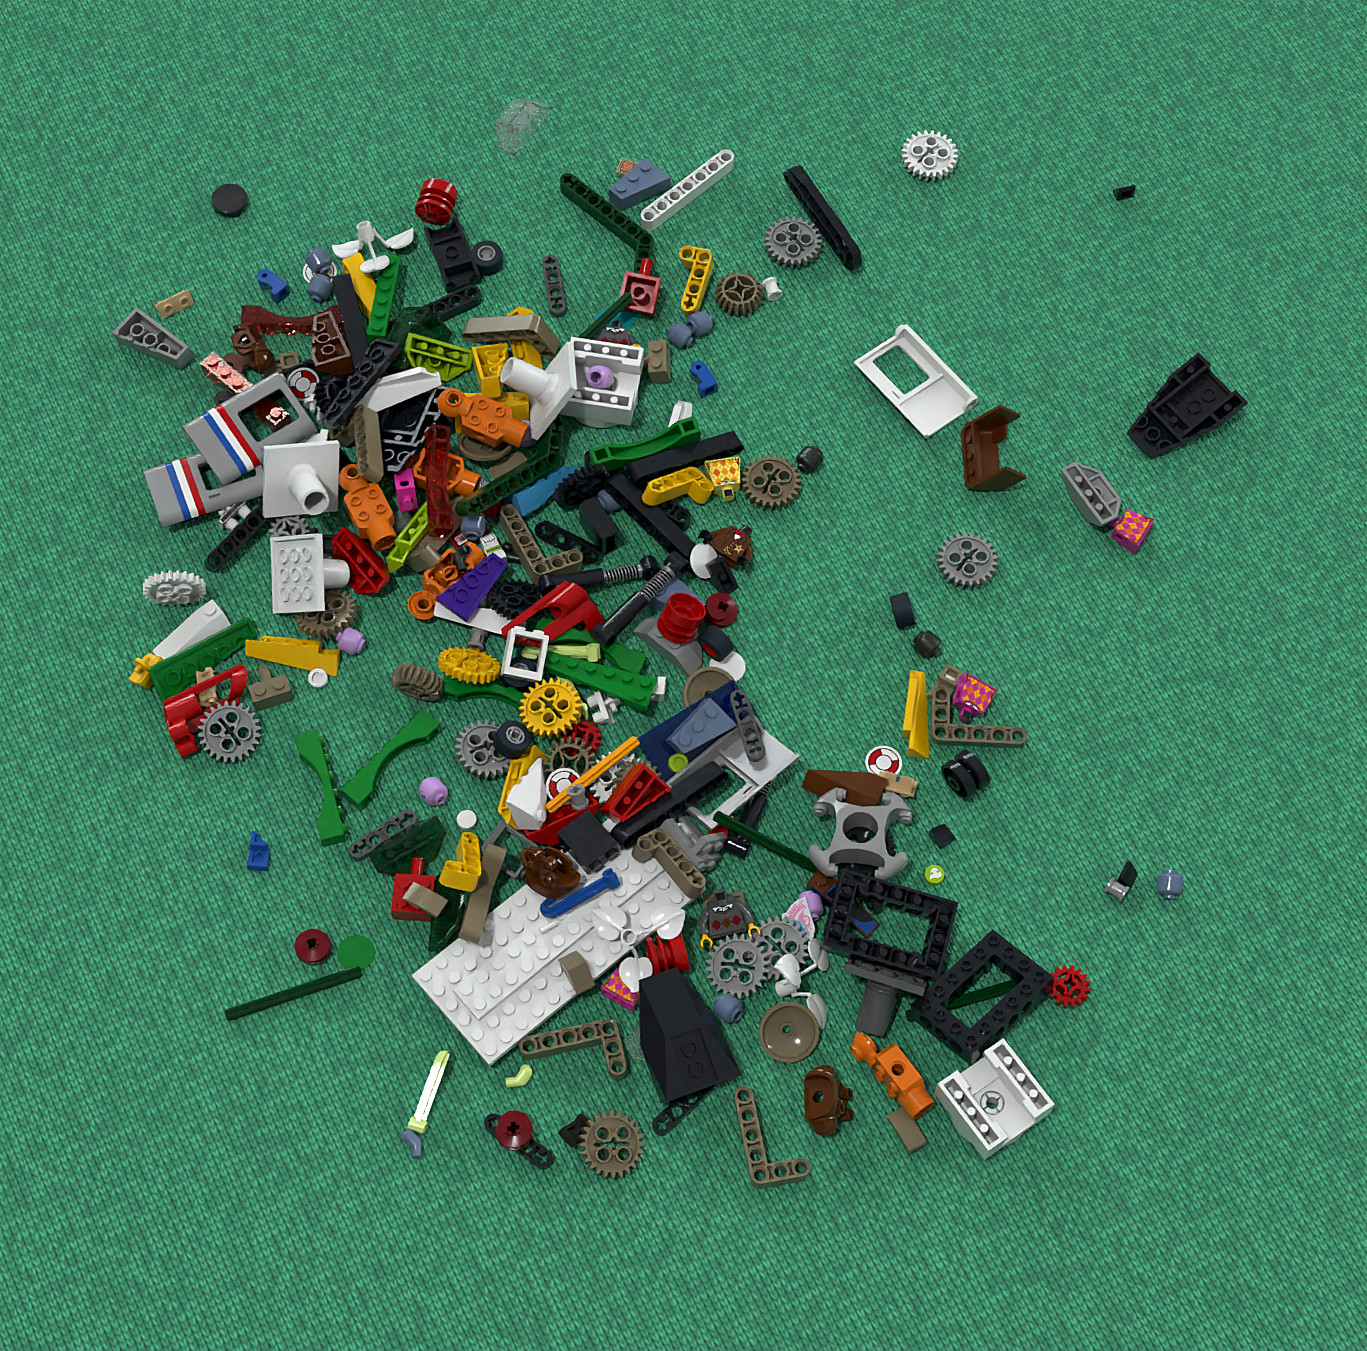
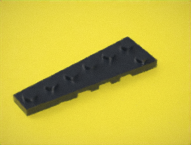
M376 337L372 340L364 353L365 358L362 363L358 362L355 367L356 372L347 379V386L339 391L336 399L321 419L324 426L337 429L401 352L402 347L400 344Z

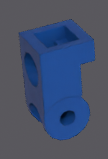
M262 269L257 273L259 287L269 291L272 301L276 304L290 294L288 284L270 270Z
M702 361L693 362L691 364V379L698 384L700 398L702 399L716 393L717 381L706 364Z

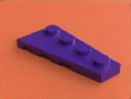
M491 553L470 572L466 573L446 591L437 596L435 600L466 622L508 563L495 553Z

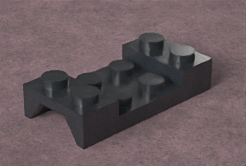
M457 218L453 219L447 227L441 229L423 228L424 237L429 249L432 251L447 292L481 282L479 270Z

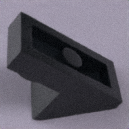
M719 555L705 565L711 576L707 580L718 593L730 594L738 588L723 556Z

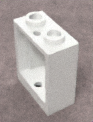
M514 626V628L508 631L500 676L539 683L542 679L549 636L544 635L543 631L533 630V632L525 631L526 628ZM515 636L541 641L536 672L510 667Z

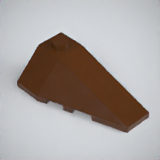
M328 311L315 315L313 318L311 358L316 369L330 375L342 376L354 372L350 352L332 312Z
M808 769L801 788L819 796H823L836 787L843 788V790H846V799H843L842 803L862 807L878 806L888 779L871 772Z

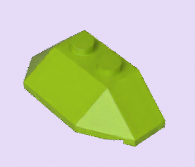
M408 333L404 351L412 369L423 367L432 374L439 372L441 380L445 382L470 369L473 358L472 350Z

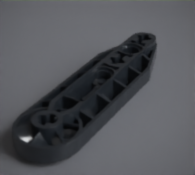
M801 165L787 169L783 173L785 182L833 251L838 255L841 262L850 271L860 268L862 266V258L858 245L854 242Z

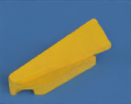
M356 253L342 260V270L344 274L350 273L358 306L368 320H370L376 284L370 273L361 272L360 266L365 261L361 253Z
M518 306L507 316L534 314V312ZM528 339L509 340L515 358L543 370L541 355Z
M272 636L260 637L259 641L249 639L245 641L246 656L309 671L319 668L324 670L327 675H337L341 650L322 649V641Z
M910 670L902 738H909L907 756L928 759L926 674L921 671Z
M536 745L528 746L522 756L516 760H511L497 810L506 820V823L515 830L519 829L506 804V800L512 787L521 782L520 778L522 776H527L528 769L538 758H542L543 762L547 761L548 758L545 757V753Z

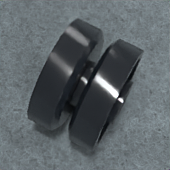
M962 750L955 755L954 760H949L941 767L942 775L948 786L956 795L964 800H969L976 794L977 790H982L990 783L986 768L968 750Z

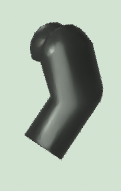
M510 542L503 543L502 550H504L507 556V561L522 564L519 556L514 553L512 544Z
M467 544L460 546L453 555L457 572H464L466 570L464 560L471 553V548Z

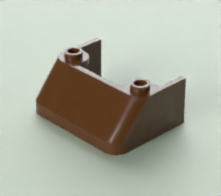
M998 405L963 426L961 430L964 480L967 488L971 490H1005L1026 479L1025 474L1007 466L1000 469L998 443L1007 436V424L1021 417L1019 413Z

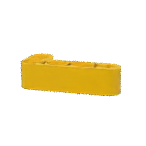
M684 246L679 251L682 265L692 269L681 301V308L686 318L700 311L714 267L711 252L707 249L693 246Z
M688 467L650 481L642 495V500L644 503L654 506L688 494L695 502L705 504L714 486L699 469Z
M463 832L456 848V861L448 860L445 862L439 882L446 887L472 892L476 889L481 875L479 839L474 833Z

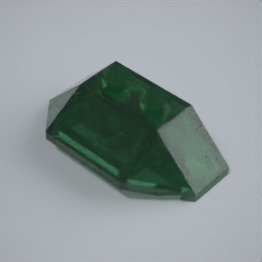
M435 815L415 822L382 841L368 854V857L378 873L394 877L395 874H410L412 858L424 859L423 866L437 859L446 831L438 816Z
M441 874L436 876L434 892L447 899L448 902L437 919L433 916L431 918L429 952L443 947L459 935L465 910V891L442 885L439 882Z

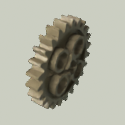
M763 454L762 460L756 457V463L750 461V466H745V472L742 473L741 479L742 491H745V497L750 496V503L756 501V507L762 504V509L769 506L770 510H772L773 506H776L780 510L781 504L787 507V501L793 503V498L798 497V492L801 489V474L797 473L798 467H793V462L787 463L786 457L780 460V455L773 458V454H770V458H767Z
M324 589L325 611L296 612V623L301 633L304 632L306 636L311 635L312 639L317 635L319 639L323 636L329 639L330 634L336 637V632L343 633V628H349L348 623H354L353 618H357L356 612L358 611L355 600L351 595L347 594V591L342 593L341 589H338L336 592H334V589H331L330 592H327Z
M612 1110L608 1111L607 1115L603 1111L600 1112V1118L597 1115H593V1121H586L588 1127L581 1128L585 1135L578 1136V1138L583 1140V1143L577 1145L583 1148L579 1155H585L586 1157L582 1163H590L587 1168L588 1170L595 1168L594 1175L602 1172V1178H606L608 1173L610 1179H614L615 1174L620 1178L623 1177V1172L626 1175L630 1174L629 1167L631 1169L637 1168L634 1161L641 1162L638 1154H643L644 1151L639 1148L645 1145V1143L640 1142L639 1138H642L644 1134H637L641 1127H633L635 1120L627 1121L628 1114L621 1118V1111L616 1112L615 1116ZM598 1129H602L605 1133L603 1140L597 1136ZM618 1129H622L624 1131V1139H620L618 1137ZM610 1141L611 1143L627 1142L629 1146H616L613 1148L612 1146L595 1147L594 1143H607ZM599 1150L605 1153L604 1161L598 1158ZM619 1150H623L625 1152L626 1156L624 1160H621L618 1157Z

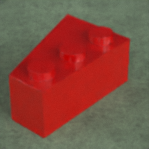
M635 764L600 808V811L613 823L624 822L642 810L643 807L654 802L658 797L672 789L645 764Z

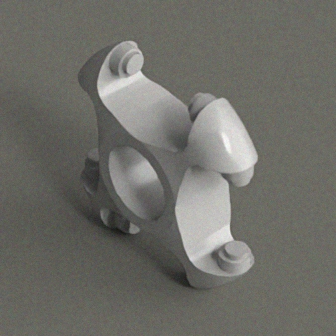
M836 787L825 793L814 803L813 812L815 816L821 817L825 814H830L833 816L836 824L831 845L827 850L823 851L818 845H810L808 850V856L812 863L827 877L837 876L838 866H835V864L860 863L879 867L878 870L875 869V878L887 881L896 876L908 864L907 853L899 852L892 857L886 850L885 838L892 821L897 819L904 824H909L912 820L910 808L894 792L883 793L882 803H885V806L862 807L842 803L843 799H846V790ZM854 827H865L872 830L876 836L866 843H856L846 838L845 834Z

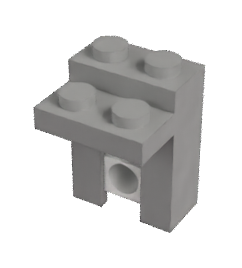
M688 816L680 817L678 824L673 818L666 819L659 828L668 832L700 872L712 870L717 865L716 861L721 857L717 851L724 846L723 842L728 838L724 832L703 836Z

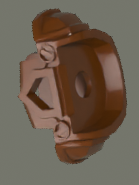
M253 323L233 325L235 334L231 336V341L237 354L227 353L224 356L225 363L232 367V374L237 379L245 375L244 369L250 367L252 370L258 369L259 374L262 375L270 366V363L275 361L273 353L270 349L266 348Z
M531 846L519 853L526 870V884L541 896L550 899L559 898L572 892L580 883V873L572 869V861L562 850L548 846L546 851H543L541 848Z
M830 1065L815 1067L805 1075V1121L816 1134L820 1136L832 1135L836 1130L837 1118H840L842 1122L853 1119L852 1109L847 1108V1101L853 1098L852 1090L844 1088L843 1083L836 1080L835 1070ZM819 1092H823L824 1098L821 1102L819 1100Z

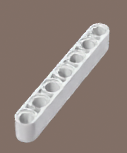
M727 149L720 151L641 212V227L648 232L653 231L731 172L734 166L733 152Z

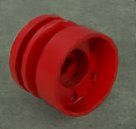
M437 178L425 180L415 206V213L420 219L429 224L445 225L451 220L458 191L455 186L445 180Z
M674 593L669 597L657 621V628L668 640L679 644H687L693 640L698 627L706 615V609L697 598L686 593Z
M681 933L673 939H666V943H662L659 935L655 936V946L651 937L645 939L646 958L652 963L653 975L661 973L660 969L663 971L669 970L670 966L672 968L677 967L681 973L689 971L687 952Z

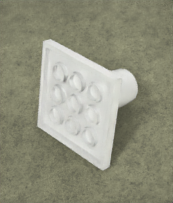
M568 341L545 371L515 357H510L501 371L500 381L529 396L531 438L537 441L577 391L574 344Z
M338 440L264 446V518L302 514L317 515L323 512L338 511L340 448Z
M322 534L270 538L273 614L325 611L324 589L343 588L348 584L350 571L347 563L339 559H323Z

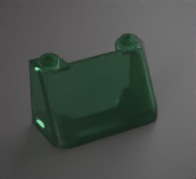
M430 306L406 307L397 315L387 341L400 344L402 350L387 367L385 372L392 375L412 369L404 351L408 333L448 343L452 332Z

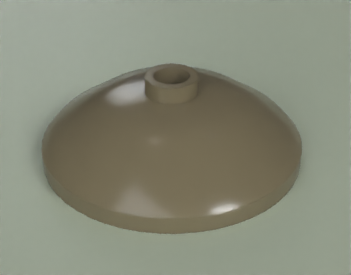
M462 434L458 440L459 451L465 457L479 462L498 460L507 455L513 448V445L506 442L493 447L465 434Z
M704 667L693 672L686 680L682 692L683 703L687 712L691 714L706 699L705 695L709 694L711 699L731 717L733 711L730 704V696L733 691L739 690L734 678L725 670L718 667ZM736 696V700L739 703L740 697Z
M786 1001L772 1006L765 1012L759 1023L758 1037L764 1051L773 1059L786 1063L797 1062L807 1057L815 1048L819 1038V1025L815 1015L806 1006L797 1002ZM785 1026L790 1027L788 1032H783Z

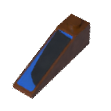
M818 869L807 881L806 891H814V893L819 894L822 904L830 909L837 881L832 877H827ZM855 900L848 918L850 919L849 925L868 939L880 926V923Z

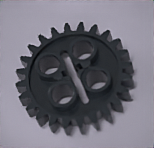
M595 463L592 467L589 464L586 468L582 466L579 471L576 469L573 474L569 473L568 478H563V482L557 484L559 487L554 489L553 498L559 508L562 507V509L567 508L569 510L573 507L575 509L584 500L595 497L599 491L603 490V485L610 479V474L605 466L601 464L597 466Z
M504 579L503 583L498 581L497 585L493 584V587L490 588L488 601L489 605L492 606V610H497L496 614H503V618L509 616L512 621L543 598L540 587H535L534 583L528 584L527 580L521 582V579H518L515 582L511 579L508 582ZM543 608L529 619L535 621V618L541 619V616H545L549 609Z
M854 827L845 834L846 838L855 840L857 843H866L869 841L867 838H874L876 836L872 830L865 827ZM888 830L885 838L886 850L890 856L894 857L896 855V851H894L896 844L891 843L893 842V836L887 837L889 834ZM840 863L838 869L845 868L875 877V869L878 870L879 867L860 863Z

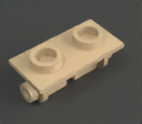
M189 289L181 290V292L170 298L158 301L155 308L159 311L161 318L164 319L194 305V301Z
M206 667L204 672L196 671L197 684L214 677L215 671L212 667ZM216 685L198 694L200 707H209L217 703Z
M885 770L884 772L880 771L879 776L888 779L884 792L892 791L902 797H914L918 781L914 780L915 778L901 775L900 781H896V773Z

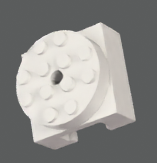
M571 337L570 343L574 344L577 391L559 414L573 416L579 422L596 428H607L618 424L631 425L633 412L638 400V388L644 364V348ZM595 365L607 366L615 376L613 385L606 389L592 388L587 382L589 369Z
M1004 1038L984 1051V1057L962 1073H959L957 1070L939 1082L934 1093L949 1112L957 1131L975 1146L984 1160L1002 1147L1010 1145L1019 1139L1026 1130L1049 1115L1054 1107L1053 1101ZM992 1102L996 1108L990 1109L986 1103Z

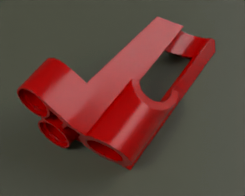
M565 580L501 628L502 638L507 640L508 631L511 628L521 625L543 608H548L556 618L541 630L544 632V635L549 636L548 642L576 624H581L591 634L593 628L600 622H604V619L595 604L589 599L587 592L579 585ZM515 636L514 639L515 644H529L537 648L541 646V641L519 636Z
M243 665L234 666L163 700V712L167 729L182 759L199 751L193 733L198 731V726H204L200 722V719H207L204 712L212 713L210 710L211 706L214 709L218 708L216 703L201 709L196 699L197 695L231 678L229 695L227 698L219 701V703L223 707L225 701L228 702L229 706L235 701L238 707L240 696L246 686L248 674L247 669Z

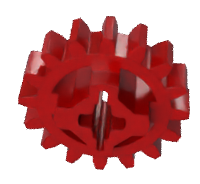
M580 718L578 724H571L573 730L565 729L566 735L562 731L560 732L561 737L559 738L563 737L566 743L571 732H573L570 735L572 742L575 741L578 734V738H580L578 744L581 745L582 739L587 742L584 748L592 747L588 751L589 754H591V751L597 753V747L601 746V741L599 740H602V735L599 733L600 728L595 727L594 721L589 724L588 720L585 719L583 722ZM573 747L563 748L566 749V751L569 754L573 753V755H576L580 752L578 749Z
M1063 965L1062 970L1056 967L1055 973H1050L1054 977V982L1049 999H1056L1055 1005L1057 1006L1059 1003H1062L1064 1009L1067 1005H1070V1008L1073 1009L1075 1003L1081 1006L1082 1000H1087L1088 996L1086 994H1089L1091 990L1088 988L1090 981H1085L1087 974L1081 975V968L1075 971L1074 965H1071L1070 969ZM1068 981H1069V985H1070L1069 987H1070V989H1069V992L1067 993V990H1068V989H1067V985H1066V984H1067Z

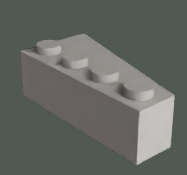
M137 307L112 332L118 343L180 369H183L194 357L189 346Z

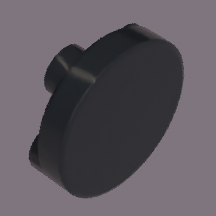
M236 184L219 186L213 192L211 198L216 213L239 217L248 202L245 190Z

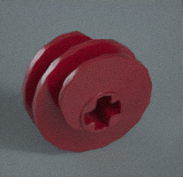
M721 592L714 593L705 602L706 615L704 619L709 626L713 625L723 629L733 623L737 616L738 608L731 596Z
M307 929L301 932L294 944L296 955L300 961L311 965L326 960L332 951L329 937L318 929Z
M517 1110L504 1113L495 1128L496 1139L507 1150L515 1151L522 1149L532 1138L533 1130L529 1117ZM512 1128H516V1134L511 1133Z

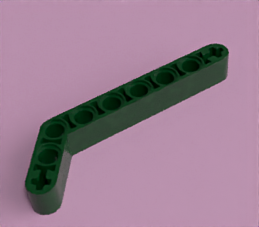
M564 173L561 175V193L636 251L634 273L639 274L642 258L652 260V235L573 174Z
M557 415L538 439L537 454L458 501L455 506L457 515L460 517L476 516L557 467L560 463L565 425L563 417Z

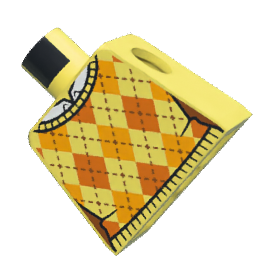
M740 457L705 461L704 471L706 477L714 486L713 494H722L724 501L733 500V492L740 491Z

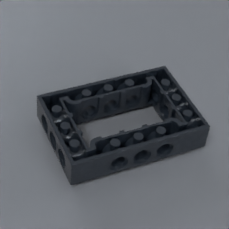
M843 868L839 872L819 949L935 983L940 978L959 902ZM854 897L929 919L930 922L922 953L897 948L896 945L889 946L878 943V940L875 939L872 941L861 938L855 933L848 934L847 936L844 935L845 929L850 922L848 918L851 908L855 903Z
M992 929L924 992L923 996L920 995L911 1004L910 1017L967 1064L972 1066L983 1056L984 1051L996 1044L1053 990L1054 977ZM992 962L1000 969V972L1006 973L1015 980L1017 985L973 1027L969 1028L947 1010L948 1005L956 998L959 999L961 993L970 985L973 986L975 980L983 973L986 974Z

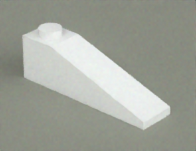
M212 599L197 609L152 652L155 656H161L163 659H166L229 627L231 624Z
M538 758L528 769L527 776H522L520 778L521 782L512 787L506 800V804L518 829L540 830L546 819L545 805L547 804L546 782L548 773L545 772L547 768L542 758Z

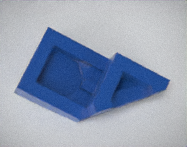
M252 831L247 869L268 871L270 859L268 844L258 837L256 831Z

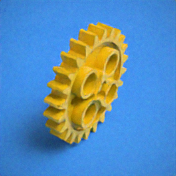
M456 646L454 649L450 647L448 650L444 649L443 652H440L438 659V668H441V672H446V676L452 675V679L458 678L459 681L464 680L466 683L472 681L474 684L477 682L484 684V681L488 683L491 680L495 681V678L499 676L501 666L500 662H497V658H492L493 655H486L487 652L481 653L479 652L480 649L473 650L472 647L466 649L464 646H462V649Z
M550 678L549 683H546L543 679L542 685L536 682L535 689L529 687L530 694L524 693L526 699L520 700L523 706L519 707L521 712L519 715L523 720L522 723L527 726L528 731H532L534 736L540 734L541 738H544L547 734L549 739H551L552 734L559 738V732L561 731L566 735V728L573 730L571 724H578L575 717H581L579 711L583 709L580 704L582 703L581 698L578 697L579 693L577 690L575 691L573 685L569 686L567 681L562 684L559 678L554 683L553 679ZM555 694L552 698H548L549 695ZM540 698H543L550 708H547L545 703L542 702ZM563 706H568L566 709L560 710ZM541 707L538 711H534L535 708ZM551 709H555L556 713L559 716H561L562 719H559ZM549 719H554L552 722L546 723Z

